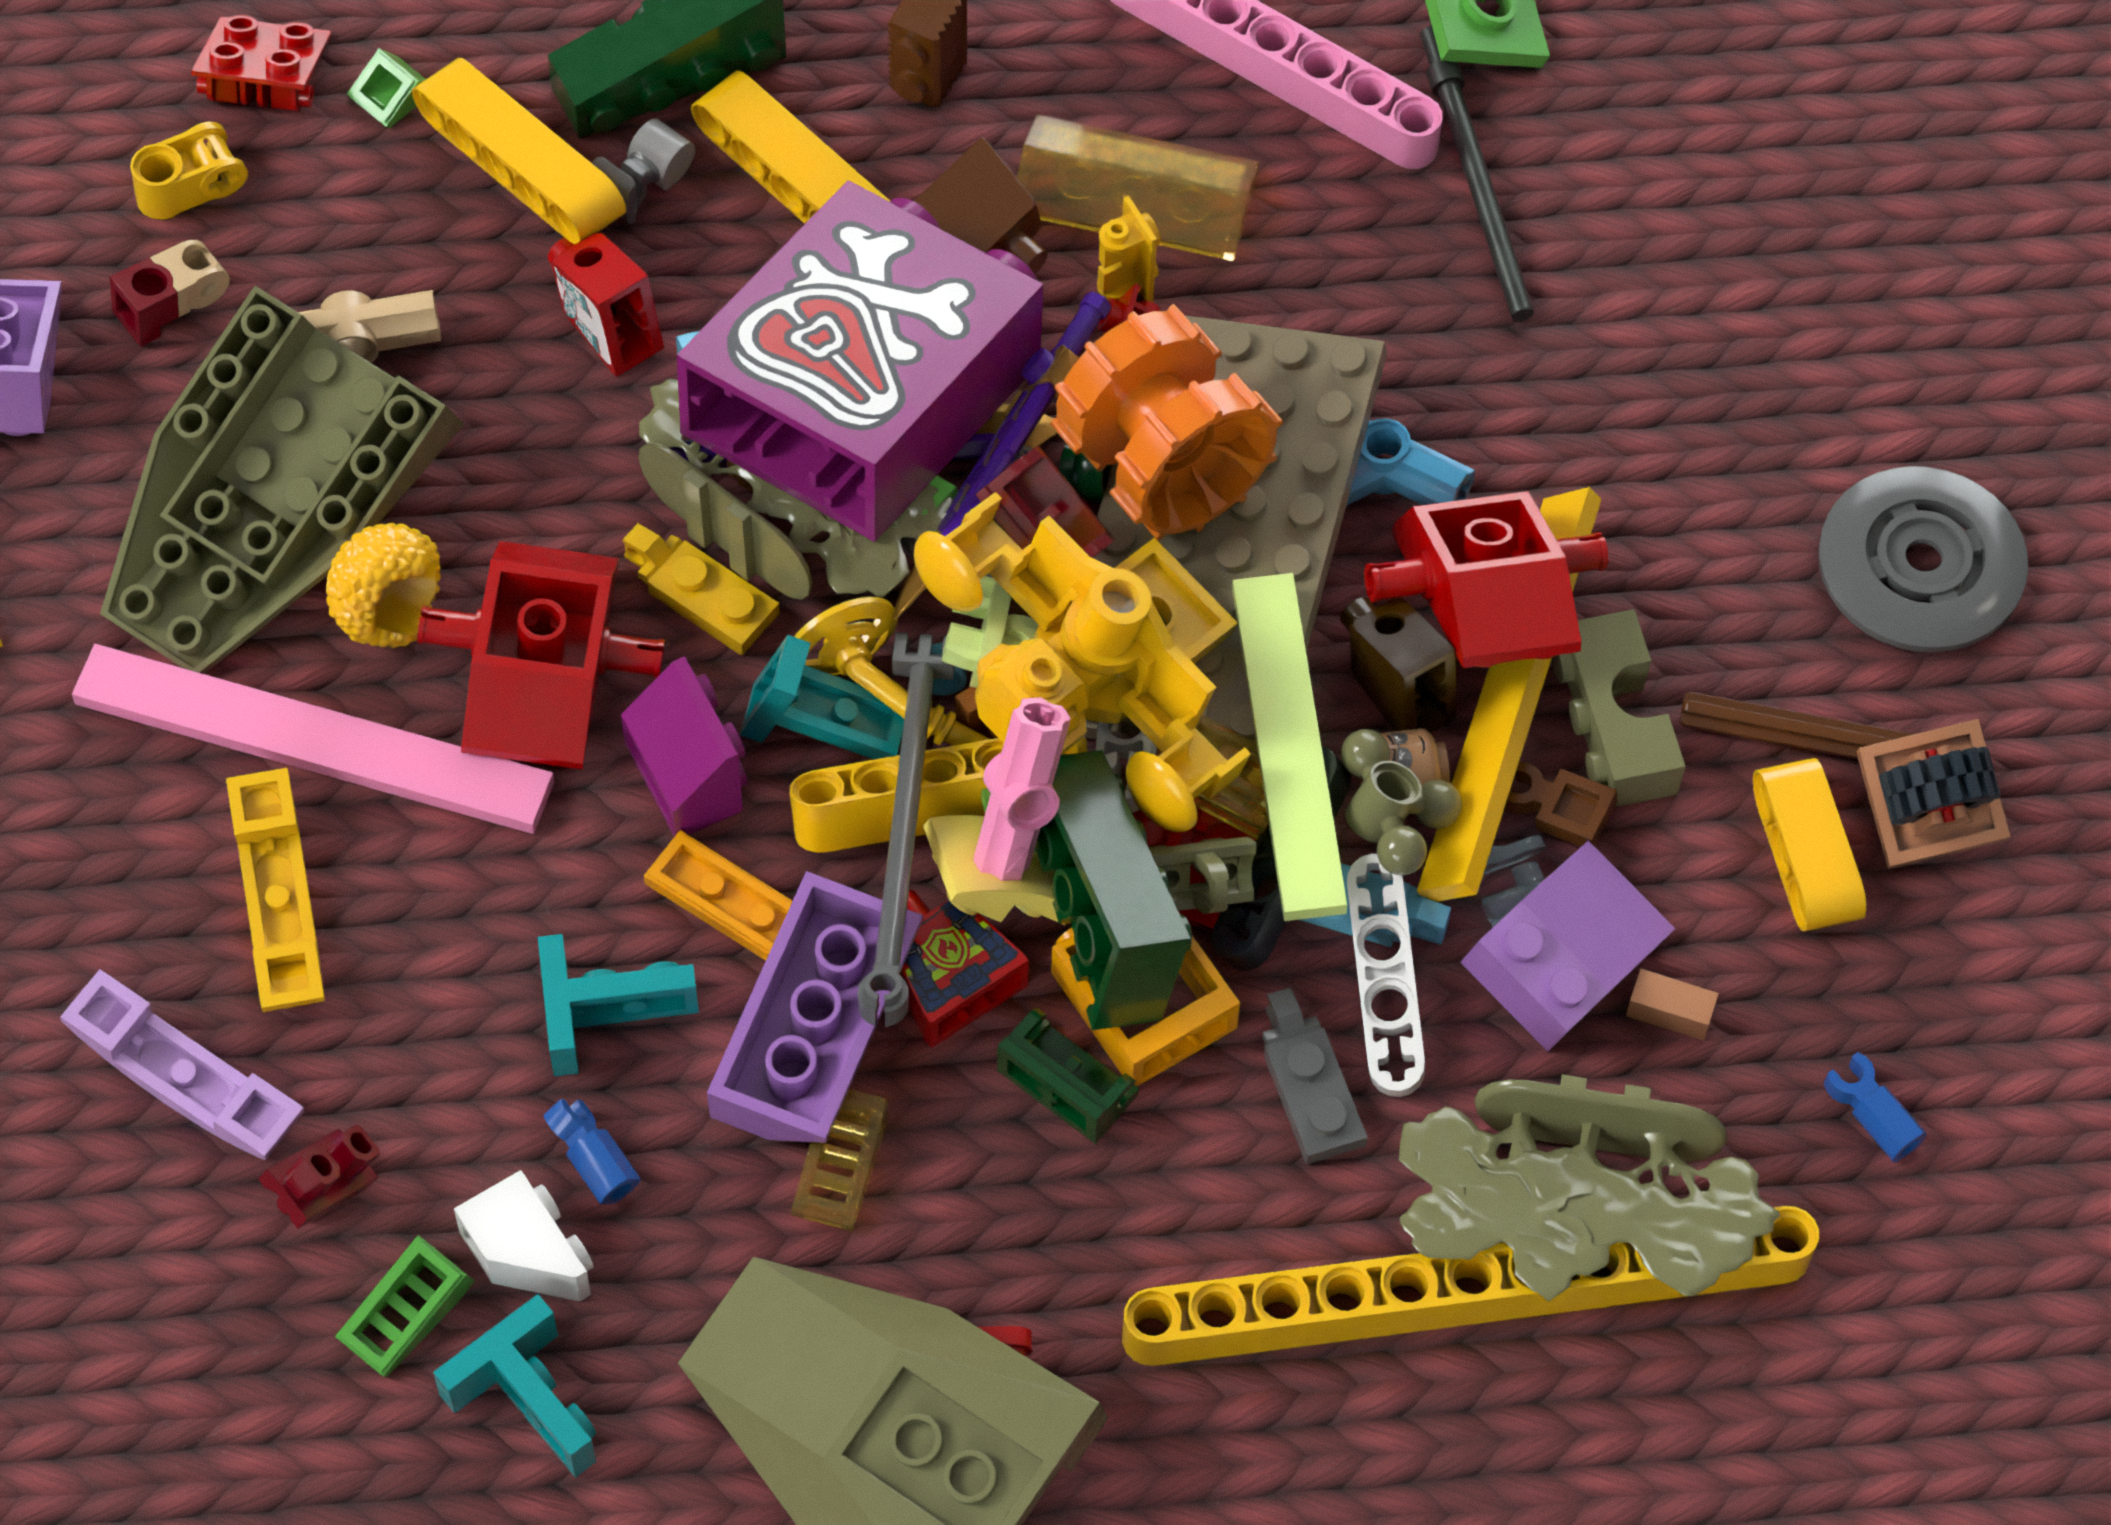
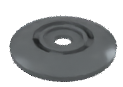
M1908 466L1881 471L1860 480L1846 490L1835 502L1827 515L1820 534L1818 547L1819 568L1822 581L1832 601L1839 611L1864 633L1885 644L1900 649L1937 653L1961 649L1986 639L2001 628L2011 617L2020 602L2027 581L2028 555L2025 541L2017 522L2008 509L1981 485L1947 470ZM1915 544L1930 545L1940 554L1941 564L1932 571H1919L1908 563L1906 551ZM1886 582V583L1888 584V586H1889L1891 589H1893L1895 592H1897L1898 594H1896V593H1894L1893 591H1891L1890 589H1888L1883 583ZM1917 601H1929L1930 603H1923Z

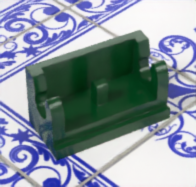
M1036 1007L1027 1014L1008 1037H1005L998 1044L997 1071L1096 1144L1139 1095V1087L1134 1084L1136 1080L1127 1073L1119 1077L1050 1026L1051 1022L1045 1019L1047 1014Z

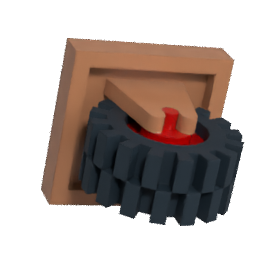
M1979 719L1860 747L1856 751L1887 869L2007 841L2011 837L2000 800L2001 794L1989 749L1986 748Z

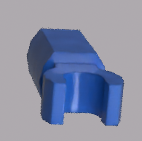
M1857 1052L1852 1056L1849 1068L1857 1075L1859 1081L1847 1083L1841 1079L1835 1070H1831L1827 1073L1824 1081L1826 1092L1832 1099L1843 1104H1850L1854 1109L1853 1116L1891 1161L1897 1163L1917 1149L1926 1138L1927 1133L1886 1086L1882 1085L1880 1087L1874 1081L1875 1070L1873 1064L1866 1056Z
M560 1099L543 1115L551 1130L568 1145L567 1157L600 1204H615L636 1188L641 1178L607 1129H598L596 1127V1120L592 1112L581 1099H577L571 1106L568 1105L565 1099Z

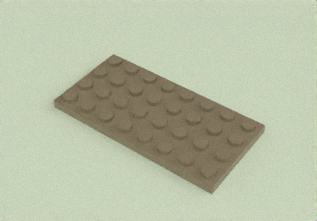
M1186 316L1192 324L1197 323L1222 351L1221 357L1216 360L1214 380H1225L1231 374L1236 373L1252 392L1257 391L1283 420V424L1277 428L1276 444L1273 451L1277 459L1272 463H1268L1259 479L1245 494L1247 499L1244 502H1236L1223 514L1206 523L1204 529L1199 533L1192 529L1183 533L1166 534L1158 542L1236 621L1237 617L1232 592L1233 580L1293 573L1307 652L1387 357L1385 341ZM1118 464L1112 465L1097 516L1116 540L1093 558L1112 568H1115L1155 538L1142 522L1136 525L1109 494L1110 490L1116 487ZM1159 613L1160 617L1162 618V620H1163V622H1164V624H1165V626H1166V623H1165V620H1164L1163 616ZM1237 624L1230 637L1195 663L1200 671L1216 686L1195 728L1226 760L1232 758L1245 747L1251 753L1246 763L1260 765ZM1128 717L1118 724H1114L1111 729V734L1119 739H1131L1141 732ZM1086 721L1087 732L1084 736L1085 738L1097 739L1098 722Z

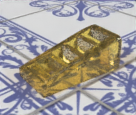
M851 1089L848 1090L826 1143L810 1142L791 1209L792 1216L853 1231L889 1119L888 1101L886 1099ZM830 1137L862 1145L860 1153L829 1145ZM822 1162L853 1170V1178L820 1170ZM817 1186L847 1194L846 1204L812 1195L814 1187Z

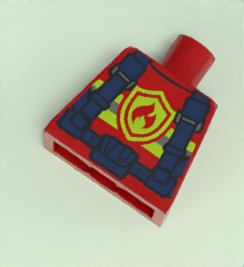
M909 890L907 909L923 915V921L899 975L906 981L909 989L908 1008L926 1043L930 1048H933L1028 987L1029 960L1022 951L981 914H966L957 909L949 900L931 911L915 890Z

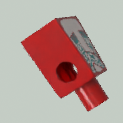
M594 233L575 245L566 238H562L551 247L548 253V262L552 265L562 309L567 318L615 377L665 348L648 275L603 233ZM611 307L615 309L616 317L612 314Z

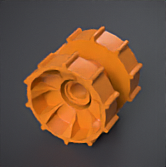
M1175 304L1171 305L1167 311H1154L1142 315H1137L1133 311L1128 315L1126 321L1109 330L1094 343L1091 341L1087 342L1084 346L1086 351L1073 365L1065 380L1057 383L1054 387L1059 393L1056 403L1057 417L1050 422V425L1076 455L1082 452L1098 472L1102 471L1106 465L1118 464L1116 487L1111 489L1109 494L1136 525L1142 522L1157 541L1162 540L1166 534L1183 533L1195 529L1198 533L1201 532L1206 523L1223 514L1236 502H1244L1247 499L1245 494L1259 479L1268 463H1272L1277 459L1273 451L1276 444L1277 428L1283 424V420L1257 391L1252 392L1236 373L1231 374L1225 380H1214L1216 360L1221 357L1222 351L1198 324H1192Z

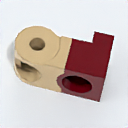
M199 240L181 242L110 276L112 312L139 346L142 347L161 337L160 327L189 313L191 309H201L217 301L228 288L230 277L203 242Z

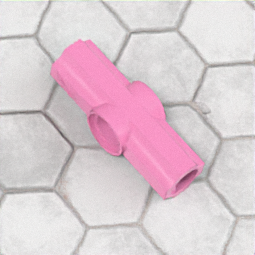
M1042 697L1021 699L1020 706L1013 709L1002 753L995 756L988 763L984 771L983 781L990 792V798L973 860L981 873L992 874L1001 881L1021 880L1023 872L1030 868L1040 828L1048 824L1059 809L1060 799L1052 785L1071 719L1063 706L1049 703Z

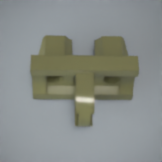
M1249 836L1223 839L1222 837L1201 840L1200 843L1167 847L1165 845L1148 846L1157 867L1163 868L1167 875L1169 893L1178 911L1197 908L1203 914L1226 911L1227 904L1254 901L1252 862L1256 854V842ZM1190 865H1193V868L1206 879V882L1190 884Z

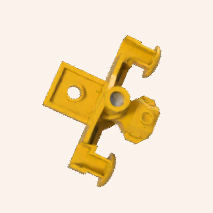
M994 492L967 512L961 525L948 535L943 536L933 531L922 533L914 547L915 565L924 585L938 601L960 612H971L978 609L983 601L980 579L989 573L1038 624L1033 639L1024 640L1019 645L1001 643L979 660L977 664L978 686L975 691V700L979 718L1004 743L1013 709L1020 706L1021 699L1042 697L1049 703L1063 706L1071 719L1061 752L1063 754L1084 738L1087 732L1085 719L1101 723L1118 724L1128 717L1162 752L1160 756H1156L1149 752L1140 751L1134 753L1128 760L1126 765V781L1134 802L1147 818L1166 830L1185 832L1193 828L1197 821V809L1194 798L1202 793L1210 800L1240 775L1251 755L1244 747L1227 761L1195 728L1216 689V686L1200 671L1195 663L1230 637L1238 622L1155 538L1115 568H1112L1089 557L1048 516L1040 522L1032 543L1022 550L993 520L1002 499L997 492ZM1159 613L1163 616V618H1164V620H1165V623H1166V626H1165V624H1164L1162 618L1160 617Z

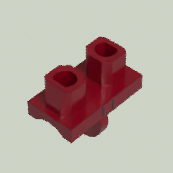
M356 1124L343 1132L339 1128L271 1166L258 1180L264 1188L275 1192L279 1196L277 1199L278 1209L284 1214H289L290 1220L299 1229L368 1189L379 1178L369 1165L380 1155V1151L361 1126Z

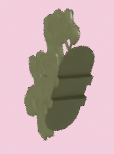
M666 379L660 385H654L650 388L654 408L646 417L639 421V436L647 443L639 449L638 456L645 478L661 501L686 521L688 537L704 549L712 542L716 543L729 553L730 568L747 581L757 574L788 597L802 600L810 594L813 581L809 566L801 552L818 553L826 562L828 584L836 593L859 594L869 591L875 596L884 597L910 573L900 540L903 537L917 539L922 533L927 531L938 532L939 524L944 516L947 515L946 511L952 502V498L947 497L936 508L933 496L939 489L928 484L876 542H873L736 464L731 467L720 468L718 465L724 458L718 454L710 463H703V460L708 455L703 451L699 453L701 445L695 441L687 445L681 439L678 380ZM670 447L683 448L688 461L671 450ZM719 473L741 476L753 488L752 499L747 503H743L712 480L710 476ZM926 509L928 513L922 515V512ZM757 512L788 519L793 524L789 537ZM821 531L830 533V538L825 542L818 544L809 540Z
M1569 1075L1561 1076L1560 1085L1530 1080L1507 1079L1492 1082L1481 1088L1474 1099L1478 1116L1488 1126L1499 1131L1495 1135L1479 1130L1464 1113L1448 1106L1428 1114L1421 1123L1408 1122L1403 1124L1399 1161L1432 1186L1431 1193L1419 1196L1414 1200L1408 1211L1400 1216V1223L1404 1231L1413 1237L1412 1245L1415 1249L1428 1258L1470 1260L1480 1251L1489 1249L1500 1242H1505L1513 1250V1261L1516 1264L1514 1274L1532 1291L1539 1293L1548 1302L1570 1286L1571 1277L1576 1274L1588 1276L1605 1267L1609 1263V1246L1617 1242H1629L1641 1255L1643 1264L1653 1277L1683 1295L1693 1297L1715 1284L1721 1273L1735 1271L1743 1263L1751 1260L1754 1237L1772 1232L1774 1221L1780 1215L1777 1210L1759 1198L1757 1187L1759 1174L1746 1160L1727 1157L1714 1160L1706 1168L1696 1170L1685 1163L1706 1160L1719 1153L1728 1139L1726 1127L1717 1117L1702 1109L1679 1103L1650 1099L1651 1088L1626 1084L1624 1095L1586 1089L1587 1078ZM1534 1140L1574 1147H1563L1544 1152L1537 1150ZM1512 1143L1508 1158L1500 1160L1496 1156L1499 1145ZM1596 1150L1650 1159L1640 1167L1629 1171H1621L1603 1166L1595 1154ZM1662 1167H1670V1176L1678 1177L1681 1174L1690 1192L1688 1197L1680 1199L1674 1197L1663 1183ZM1648 1169L1652 1170L1653 1181L1640 1184L1638 1180L1640 1175ZM1695 1175L1708 1179L1710 1183L1708 1191H1701L1695 1183Z

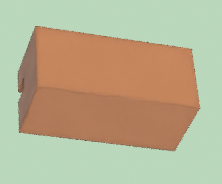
M1640 969L1626 1017L1704 1041L1719 993Z

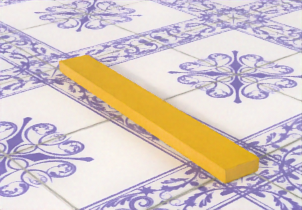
M1590 487L1544 498L1540 512L1555 539L1591 535L1602 499ZM1578 573L1569 574L1572 592ZM1533 658L1504 662L1489 667L1451 783L1461 796L1462 809L1459 817L1453 824L1436 830L1417 888V892L1422 897L1439 902L1477 895L1552 658Z

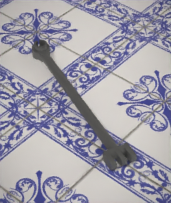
M896 632L892 676L909 677L875 964H873V971L864 977L858 985L857 993L858 1010L861 1017L867 1023L874 1026L877 1024V1012L879 1009V994L875 993L876 991H891L889 994L884 995L885 1027L897 1024L903 1020L908 1012L909 989L906 981L899 975L933 683L934 679L953 680L955 668L954 665L941 661L942 655L932 654L933 635L920 634L918 653L908 652L910 646L908 633ZM944 636V639H943V642H942V647H941V652H942V654H943L944 645H945V641H946V637H947V636Z

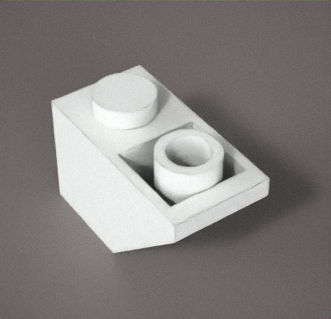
M521 1170L454 1208L459 1233L491 1283L575 1301H582L591 1295L587 1271L594 1268L589 1254L575 1234L567 1239L564 1237L555 1223V1220L561 1218V1215L550 1193L542 1184L533 1189Z

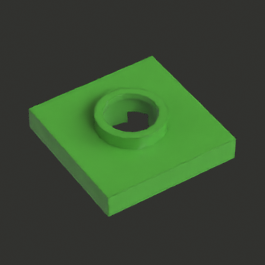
M1425 0L1441 61L1542 68L1550 57L1535 0H1495L1500 5L1496 11L1498 17L1483 12L1474 0ZM1475 0V1H1479V2L1484 3L1485 0Z

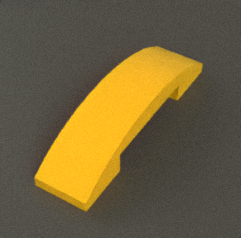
M288 768L226 778L254 950L252 952L262 1012L324 1002L325 996L317 937Z

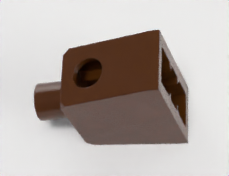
M983 137L974 143L914 200V202L921 205L934 217L941 230L984 253L994 249L1012 253L1020 258L1034 274L1040 270L1048 257V252L1032 239L1042 226L1036 202Z

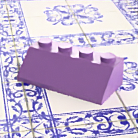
M808 871L805 872L707 1091L710 1118L767 1140L826 1143L876 1029V1026L867 1023L861 1017L858 1010L857 993L858 985L864 977L873 971V964H875L882 906L881 899ZM908 909L906 911L899 974L923 921V915ZM880 990L875 992L879 994L877 1024L884 1010V995L889 994L891 991Z

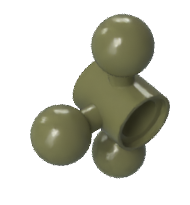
M1370 729L1357 730L1345 739L1341 748V760L1346 770L1364 780L1346 807V821L1357 835L1367 841L1378 843L1377 857L1385 870L1400 876L1412 874L1423 865L1427 855V846L1423 836L1414 828L1404 826L1403 822L1409 814H1415L1418 821L1426 827L1432 829L1446 828L1453 824L1460 815L1462 809L1461 796L1451 783L1444 780H1430L1421 785L1418 777L1408 767L1395 761H1389L1390 748L1386 739L1380 733Z

